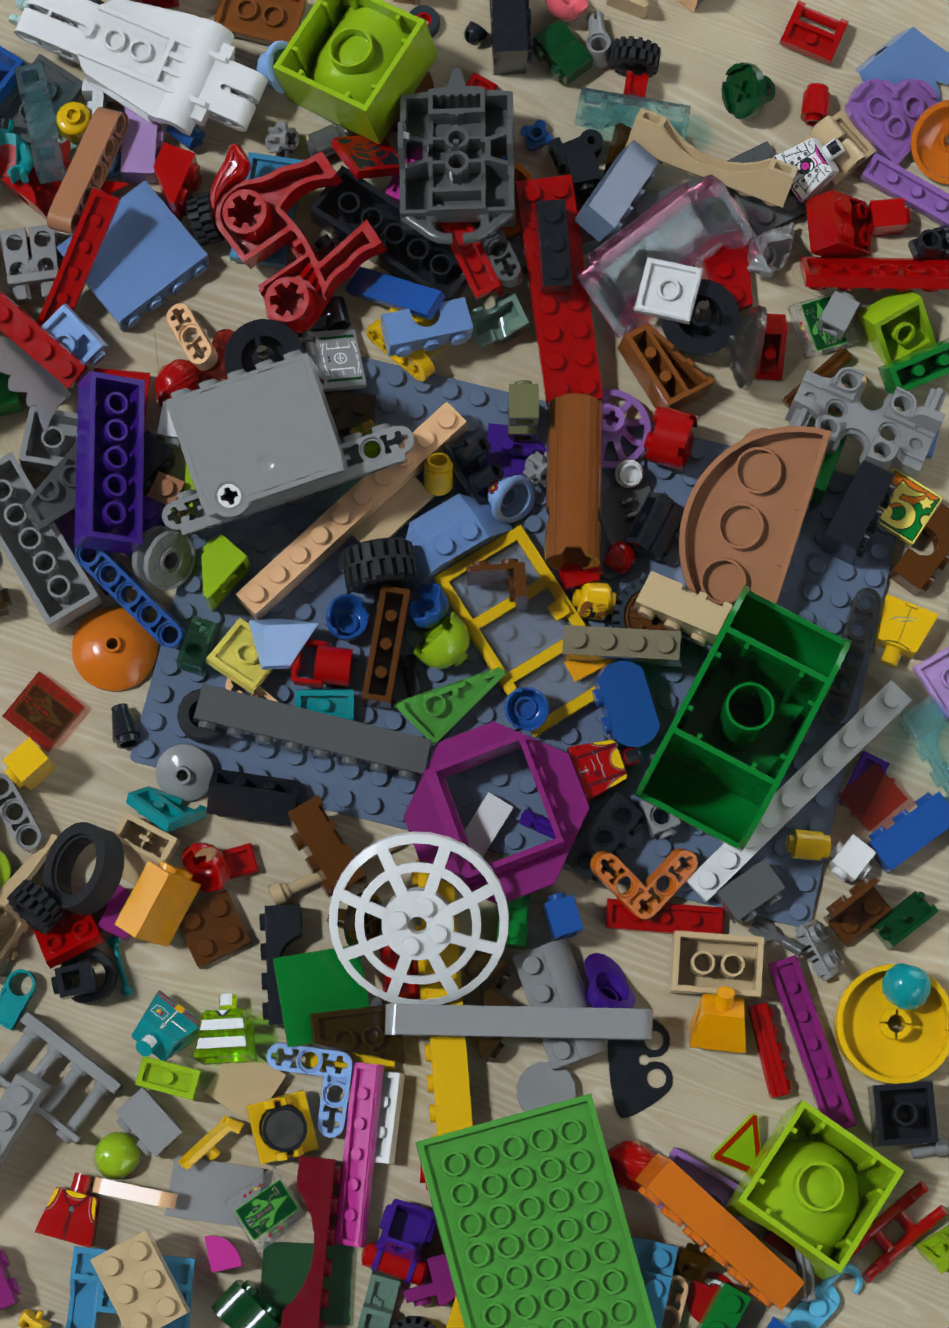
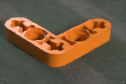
M678 848L672 851L653 873L641 883L617 856L608 851L597 852L593 855L590 862L593 874L633 915L641 919H649L654 916L695 872L698 865L697 857L693 852L684 848ZM680 857L686 858L687 866L685 868L680 866ZM603 859L608 861V866L616 872L615 874L611 875V873L602 869L601 861ZM671 868L675 870L674 873L678 874V876L676 877L674 874L669 872L668 869ZM662 876H667L670 882L668 888L664 891H659L657 889L658 879ZM628 877L631 882L628 891L620 893L618 882L622 878ZM651 890V892L657 895L658 898L655 899L651 897L652 894L648 893V891ZM641 899L646 901V910L640 909L639 901Z

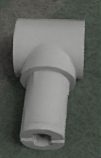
M596 11L597 19L594 18V12H590L587 15L589 34L587 35L586 48L593 58L592 67L602 69L609 65L611 39L605 31L604 13Z

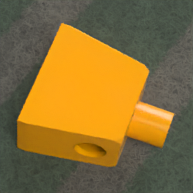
M721 986L717 989L716 994L705 993L701 996L689 1025L690 1048L746 1053L745 1003L742 997L735 996V991L732 988Z

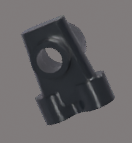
M944 225L933 228V230L927 229L918 238L910 240L908 247L913 259L919 260L941 256L943 259L949 258V227Z

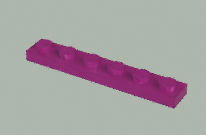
M794 955L768 964L770 976L818 1111L844 1129L856 1126L857 1124L797 956Z

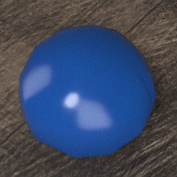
M430 583L419 589L420 598L417 601H410L408 617L414 626L420 628L437 626L447 617L450 610L449 600L441 586Z
M350 593L339 595L331 601L326 611L325 619L326 625L334 637H337L339 640L350 641L358 639L366 632L370 615L365 607L364 600Z
M533 687L516 688L508 695L504 705L507 720L513 727L519 730L534 731L546 722L549 714L548 700L541 691Z

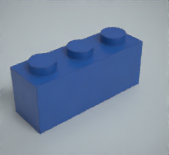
M940 791L933 796L927 792L915 801L918 807L909 813L904 809L892 818L895 823L887 830L881 826L869 835L872 841L867 845L877 852L873 857L886 874L949 828V803Z

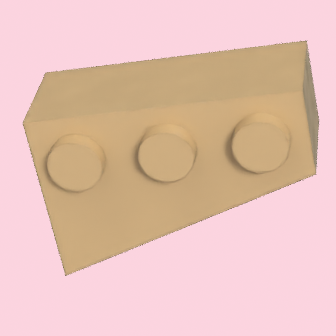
M651 571L635 602L634 608L638 609L637 613L649 620L656 618L665 622L663 626L670 631H682L690 635V640L700 646L705 647L706 644L712 646L733 604L725 601L720 606L708 600V594L701 591L699 594H696L684 588V584Z

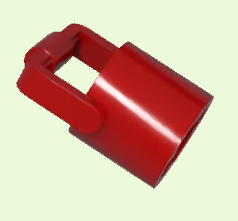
M308 639L303 647L317 648L314 679L298 677L303 656L301 651L289 667V670L292 671L291 681L294 685L322 688L323 684L349 687L353 664V649L331 647L326 641Z

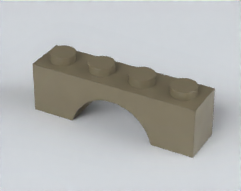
M564 625L562 655L566 660L595 662L602 659H627L646 662L651 665L682 667L684 637L681 631Z

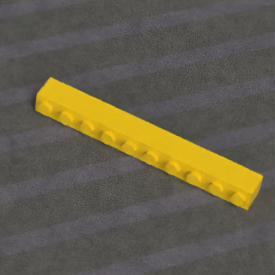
M412 872V885L425 888L429 874ZM440 880L436 892L443 896L449 904L454 902V885ZM454 915V931L458 932L456 915ZM421 918V925L416 926L417 931L423 930L427 926L423 918ZM449 943L440 953L447 968L460 958L459 945ZM428 959L418 960L419 973H425V975L435 973ZM460 969L452 975L459 989L462 988ZM440 981L420 985L421 1000L448 995ZM463 997L442 1005H463ZM430 1036V1044H425L426 1062H432L433 1073L427 1074L428 1093L434 1092L435 1104L429 1105L430 1123L436 1122L437 1134L431 1135L432 1138L471 1127L473 1123L466 1037Z

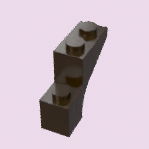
M477 950L464 968V972L474 980L488 964L492 954ZM499 959L496 967L487 979L479 985L484 999L483 1006H514L494 992L496 987L501 990L511 977L507 973L510 966L501 959ZM480 1037L478 1046L479 1056L485 1061L490 1056L496 1059L505 1046L501 1042L503 1038Z

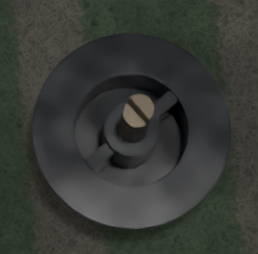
M701 279L690 325L661 318L660 323L666 338L677 349L687 354L701 356L716 353L732 341L739 326L740 316L737 303L726 288L714 281Z
M257 319L240 326L230 337L224 353L225 369L227 374L240 369L250 372L256 370L255 364L269 359L277 363L284 360V354L295 350H300L303 354L304 350L298 336L285 324L271 319Z

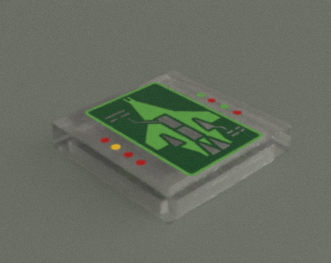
M833 293L788 306V311L805 360L837 351L840 348L858 345L860 342L853 320L841 341L816 328L819 318Z
M272 1167L224 1201L258 1253L308 1218L276 1167Z

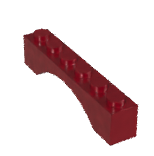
M299 1156L296 1187L302 1195L311 1216L314 1232V1251L310 1270L303 1286L294 1300L283 1310L281 1328H326V1321L321 1320L322 1308H328L329 1290L324 1289L325 1278L331 1277L333 1259L328 1258L329 1246H334L336 1228H331L332 1215L337 1216L339 1197H334L335 1185H340L342 1174V1167L337 1166V1160Z

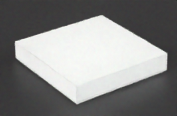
M647 257L634 313L690 325L703 269Z

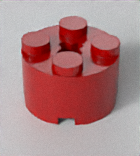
M657 406L653 417V423H656L653 433L648 432L644 443V448L647 449L645 459H648L649 462L682 471L683 465L686 466L694 444L695 437L693 432H691V428L698 427V415L666 406Z

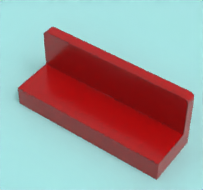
M471 222L440 223L443 233H452L453 245H450L475 299L478 300L495 291L498 296L503 294L502 286L481 243L463 244V233L475 231Z

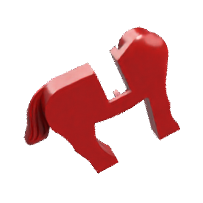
M233 143L229 147L226 158L217 172L211 188L210 206L216 225L243 263L250 269L288 244L297 259L258 285L260 294L264 298L268 319L285 324L295 334L305 332L317 323L333 293L341 283L353 275L366 260L382 254L387 248L372 225L365 220L320 261L308 238L287 213L297 200L305 194L319 188L337 186L343 182L328 158L321 151L300 163L282 166L267 175L245 180L248 177L252 164L242 147Z

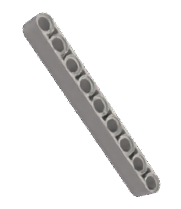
M424 1004L385 1005V1035L652 1040V1009Z

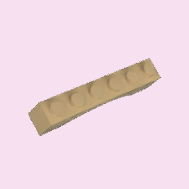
M642 107L635 118L626 144L627 147L635 140L662 165L676 166L683 169L688 175L702 176L709 179L714 185L728 186L735 189L740 195L754 196L761 199L766 205L773 207L780 206L783 208L798 167L775 158L749 163L727 162L713 158L685 141L675 130L668 117Z

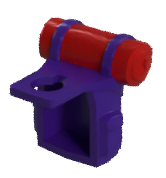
M394 1199L391 1205L386 1206L382 1219H380L379 1228L382 1229V1233L377 1243L369 1242L361 1253L362 1265L371 1268L372 1271H379L404 1280L406 1283L420 1286L429 1274L428 1262L422 1260L424 1247L431 1244L436 1230L437 1222L435 1221L434 1212L413 1203Z

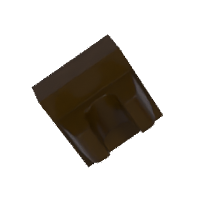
M688 1243L681 1252L674 1274L703 1284L712 1259L704 1251L702 1255L692 1252L693 1243Z

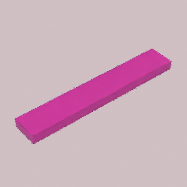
M353 1062L334 1244L360 1248L366 1246L384 1065Z

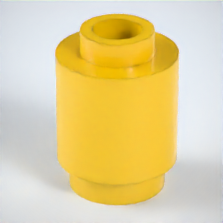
M440 452L429 455L424 463V488L432 495L442 496L449 493L453 488V463L448 455Z
M794 829L792 835L787 836L786 851L791 852L793 859L821 861L822 858H829L831 850L830 835H824L821 831Z

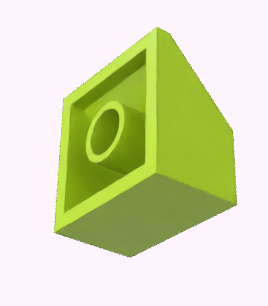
M912 290L908 292L894 291L858 312L864 334L884 365L936 343L923 299Z
M222 534L217 539L211 538L203 547L204 553L201 555L203 596L208 608L212 611L219 606L252 570L247 555Z

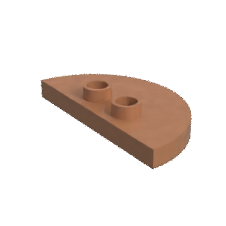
M785 426L768 429L746 437L730 446L705 469L689 495L680 525V561L685 582L690 591L699 594L700 591L709 595L708 600L720 606L726 601L733 604V608L743 587L746 585L750 587L749 590L778 605L833 431L806 426Z

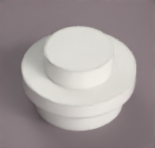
M623 460L615 469V479L622 487L634 488L643 479V468L635 460Z

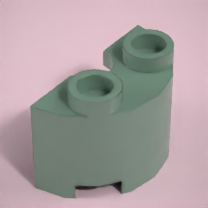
M515 293L512 295L504 294L495 300L496 305L489 309L481 306L469 313L474 328L472 336L478 348L485 349L491 343H494L495 347L500 346L520 335L519 329L529 327V321Z

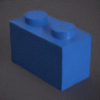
M561 892L548 897L547 902L543 906V913L552 942L580 935L584 928L573 894L566 896L565 892Z

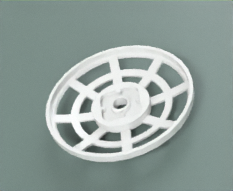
M413 831L394 834L364 848L350 861L341 873L334 888L329 907L331 941L337 957L346 971L360 986L373 995L396 1004L442 1005L470 993L485 981L496 967L504 951L508 936L509 911L507 899L501 882L491 866L466 844L451 837L432 832ZM407 844H430L439 847L433 864L410 862L397 866L389 849ZM450 851L459 854L472 863L485 877L488 884L472 892L460 877L445 869ZM378 854L385 871L370 882L361 897L345 890L348 881L356 870L368 859ZM412 872L429 873L425 888L413 887L407 889L401 875ZM441 878L454 885L463 897L449 904L443 896L436 892ZM389 880L396 895L391 898L386 907L370 901L375 891ZM492 895L495 896L500 918L497 942L480 938L481 914L478 903ZM340 901L357 909L355 914V930L359 944L344 949L340 942L337 926ZM468 908L472 918L471 936L454 931V915ZM365 913L382 919V935L367 940L364 929ZM414 917H421L426 921L427 926L423 930L417 931L410 926L409 922ZM452 943L466 947L460 958L447 968L440 953L448 944ZM389 945L394 952L400 955L396 969L394 970L384 964L373 951ZM475 950L492 954L482 972L468 985L459 989L452 975L466 965ZM365 955L377 970L392 978L387 992L376 988L366 981L354 969L349 960ZM428 959L435 971L434 974L422 976L407 974L411 960ZM440 981L448 994L439 998L425 1000L398 997L403 982L408 984H429Z

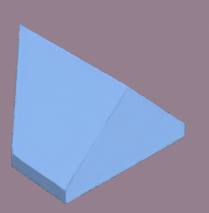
M251 619L249 626L261 669H289L319 623L286 619Z

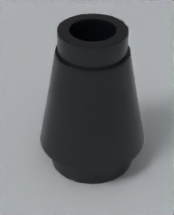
M128 704L114 705L111 708L113 742L120 749H127L138 745L141 732Z

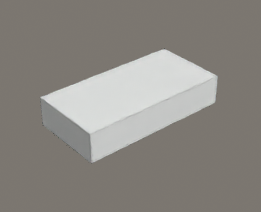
M488 792L465 829L471 849L482 858L514 808Z

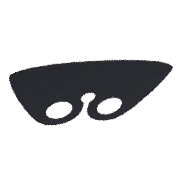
M653 1019L652 1031L659 1032L664 1040L661 1048L657 1050L649 1049L645 1045V1040H608L611 1090L614 1105L620 1118H627L651 1106L661 1099L672 1086V1073L664 1063L657 1061L649 1062L647 1065L639 1063L641 1055H647L649 1058L662 1056L670 1045L669 1032L655 1019ZM660 1069L664 1072L666 1082L662 1087L653 1088L649 1085L647 1075L651 1070Z

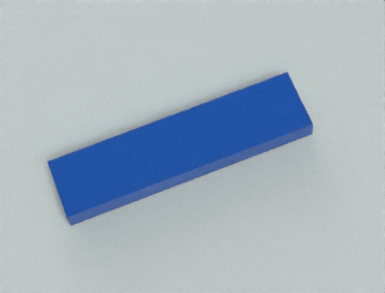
M364 267L357 269L345 289L350 295L398 310L410 309L411 314L432 320L446 297L439 290Z

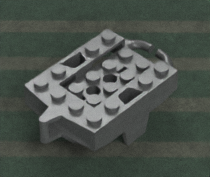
M454 68L451 70L446 87L428 89V92L401 95L400 122H398V157L402 230H415L437 244L453 245L452 233L438 231L435 228V223L481 221V226L477 230L463 233V244L480 242L501 227H516L513 91L485 90V87L466 86L462 70ZM505 155L508 157V160L499 159ZM408 158H411V159H414V160H417V161L408 163ZM486 177H487V205H486Z

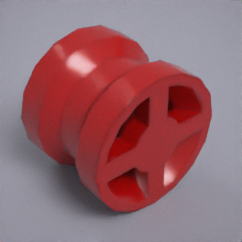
M627 70L622 98L628 99L632 96L637 97L639 101H644L649 74L636 75L633 71Z

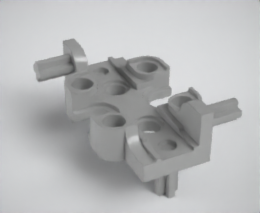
M844 367L838 371L836 376L827 378L808 370L806 371L785 418L786 421L790 422L788 426L816 427L833 431L826 451L827 454L835 453L841 439L854 437L863 446V452L858 461L859 466L864 459L885 470H888L891 466L917 477L932 441L946 415L940 412L947 394L943 393V389L937 388L936 390L931 388L924 406L916 409L917 402L914 395L897 386L894 394H888L882 408L872 411L863 407L860 402V395L865 386V382L862 381L865 372L853 367ZM843 384H847L851 388H846ZM838 407L843 415L839 418L833 417L828 413V408ZM895 407H900L903 411H899ZM886 429L894 433L895 439L888 441L882 438L880 432ZM875 452L882 454L884 458L877 456Z

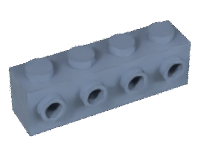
M633 140L618 154L574 220L598 242L607 235L614 236L623 225L620 219L624 220L634 207L631 203L637 202L645 192L642 187H646L656 174L653 170L659 161Z

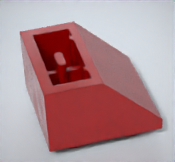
M163 142L153 168L159 189L168 208L181 222L183 215L187 216L189 214L186 207L188 206L186 203L187 198L192 196L193 191H198L202 182V175H200L199 171L200 165H198L195 153Z
M834 190L805 200L812 254L821 257H860L871 255V235L868 227L869 213L865 201Z

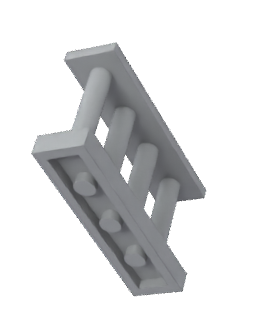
M26 1012L20 1020L26 1026L23 1029L25 1033L0 1064V1088L2 1085L6 1089L9 1087L11 1081L6 1078V1075L34 1040L38 1041L41 1037L49 1043L46 1048L48 1051L33 1069V1074L42 1079L56 1059H61L63 1055L72 1061V1064L69 1066L71 1068L69 1073L44 1105H39L36 1112L58 1128L55 1134L68 1144L72 1140L75 1143H80L84 1138L75 1131L104 1094L108 1095L109 1092L117 1095L124 1085L35 1015ZM88 1074L96 1080L93 1084L94 1089L65 1124L52 1113L81 1076L84 1077Z

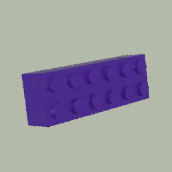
M90 371L78 383L75 547L131 554L142 545L145 380Z

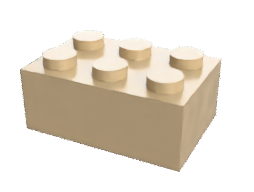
M675 930L672 933L669 993L716 994L719 987L728 986L735 991L736 997L760 998L762 992L764 937Z
M149 1229L134 1235L90 1260L124 1328H162L191 1312Z

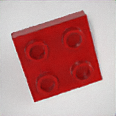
M60 909L63 912V917L47 934H42L39 930L33 929L44 959L50 969L104 942L102 938L103 933L97 927L98 923L93 914L79 915Z

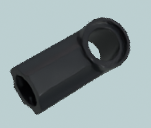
M332 296L317 323L307 331L319 332L348 329L351 326V321L345 299L342 296ZM302 333L297 334L298 338L302 337Z

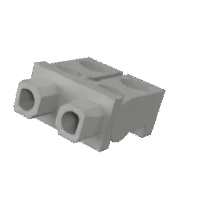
M48 225L28 227L29 235L25 228L0 231L8 285L19 305L32 302L31 290L41 289L42 298L46 300L60 268L59 253L56 249L58 246V233L56 230L50 229Z

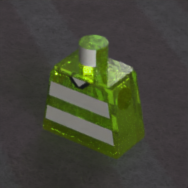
M235 994L219 995V1010H206L202 1013L194 1058L203 1065L257 1062L253 1019L244 1009H237V995Z

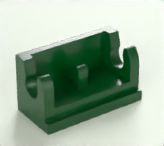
M914 891L870 926L888 950L896 946L939 912L935 905L929 904L925 900L923 892L917 893Z

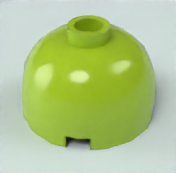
M451 612V617L447 616L437 626L430 628L423 635L425 643L422 646L417 643L413 650V653L431 668L445 669L452 664L457 667L468 657L465 651L470 644V633L464 622L454 612Z

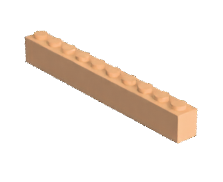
M445 402L412 433L415 438V446L406 455L407 462L364 476L236 593L238 602L255 619H262L352 536V532L414 476L417 477L424 470V463L429 455L437 452L443 453V445L445 443L455 442L467 431V421L448 402ZM408 437L398 445L400 448L405 447V441L409 440Z

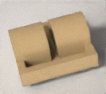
M841 110L832 117L829 115L823 118L813 127L809 135L798 143L800 144L810 138H819L824 145L834 138L841 142L845 152L834 159L839 168V173L829 182L832 187L836 186L867 162L877 151Z

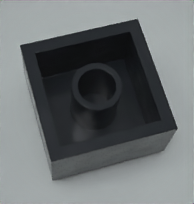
M933 1081L872 1085L867 1087L873 1147L939 1142Z

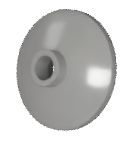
M178 744L167 749L159 758L156 766V778L164 793L183 798L184 802L193 801L202 797L208 791L214 767L210 757L201 748L191 744ZM179 770H185L188 778L181 779L178 776Z

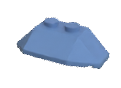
M457 494L409 523L406 540L412 542L418 578L412 582V585L416 589L434 578L437 574H440L511 531L512 527L509 523H501L494 519L490 503L478 504L474 498L462 494Z

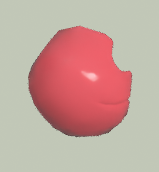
M545 0L551 15L565 22L578 19L589 5L587 0Z

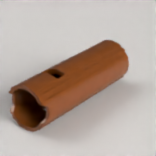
M564 394L553 398L548 404L546 512L549 515V520L545 524V563L547 566L558 570L564 564H579L583 571L598 567L600 564L601 525L598 522V516L601 513L603 405L600 400L587 394Z

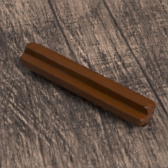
M840 348L813 373L831 378L851 361L852 355L847 349ZM800 384L784 397L783 403L788 409H790Z

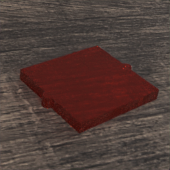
M877 763L872 765L837 795L851 811L850 816H855L868 832L907 800L906 796L894 784V778H889Z

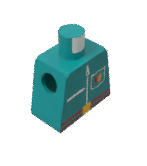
M159 990L133 1031L132 1038L137 1041L136 1050L140 1055L147 1057L154 1054L160 1060L166 1061L193 1043L200 1031L202 1022Z

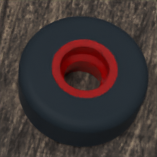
M420 5L410 11L411 14L428 21L427 26L431 37L438 33L440 17L435 9L430 6Z

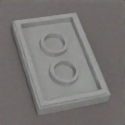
M175 1155L169 1192L178 1194L175 1209L166 1208L165 1216L245 1228L235 1210L261 1192L262 1186L259 1187V1184L263 1182L265 1169L199 1159L186 1170L178 1163L182 1156Z

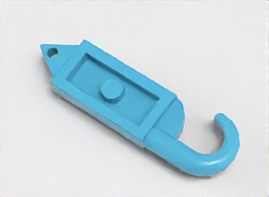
M847 1263L841 1274L821 1279L815 1285V1299L812 1302L799 1301L783 1320L790 1322L798 1328H820L840 1304L839 1294L833 1284L842 1274L849 1273L853 1275L856 1281L853 1293L858 1294L863 1285L860 1270L853 1264Z

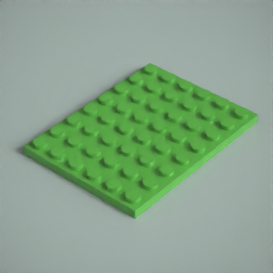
M591 1093L415 1142L464 1328H656Z

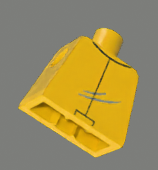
M887 594L881 604L874 637V644L885 649L880 662L885 666L897 668L901 655L912 658L936 621L938 614Z

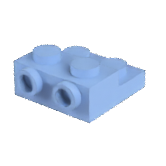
M63 304L42 325L43 328L87 366L90 363L93 365L98 364L107 355L104 350L109 345L90 325H86L67 304ZM86 372L82 375V377L78 380L76 384H78L87 375Z

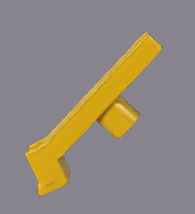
M224 1115L213 1129L178 1160V1163L182 1168L184 1167L188 1170L203 1155H206L210 1161L214 1160L220 1154L215 1144L230 1131L239 1134L244 1123Z

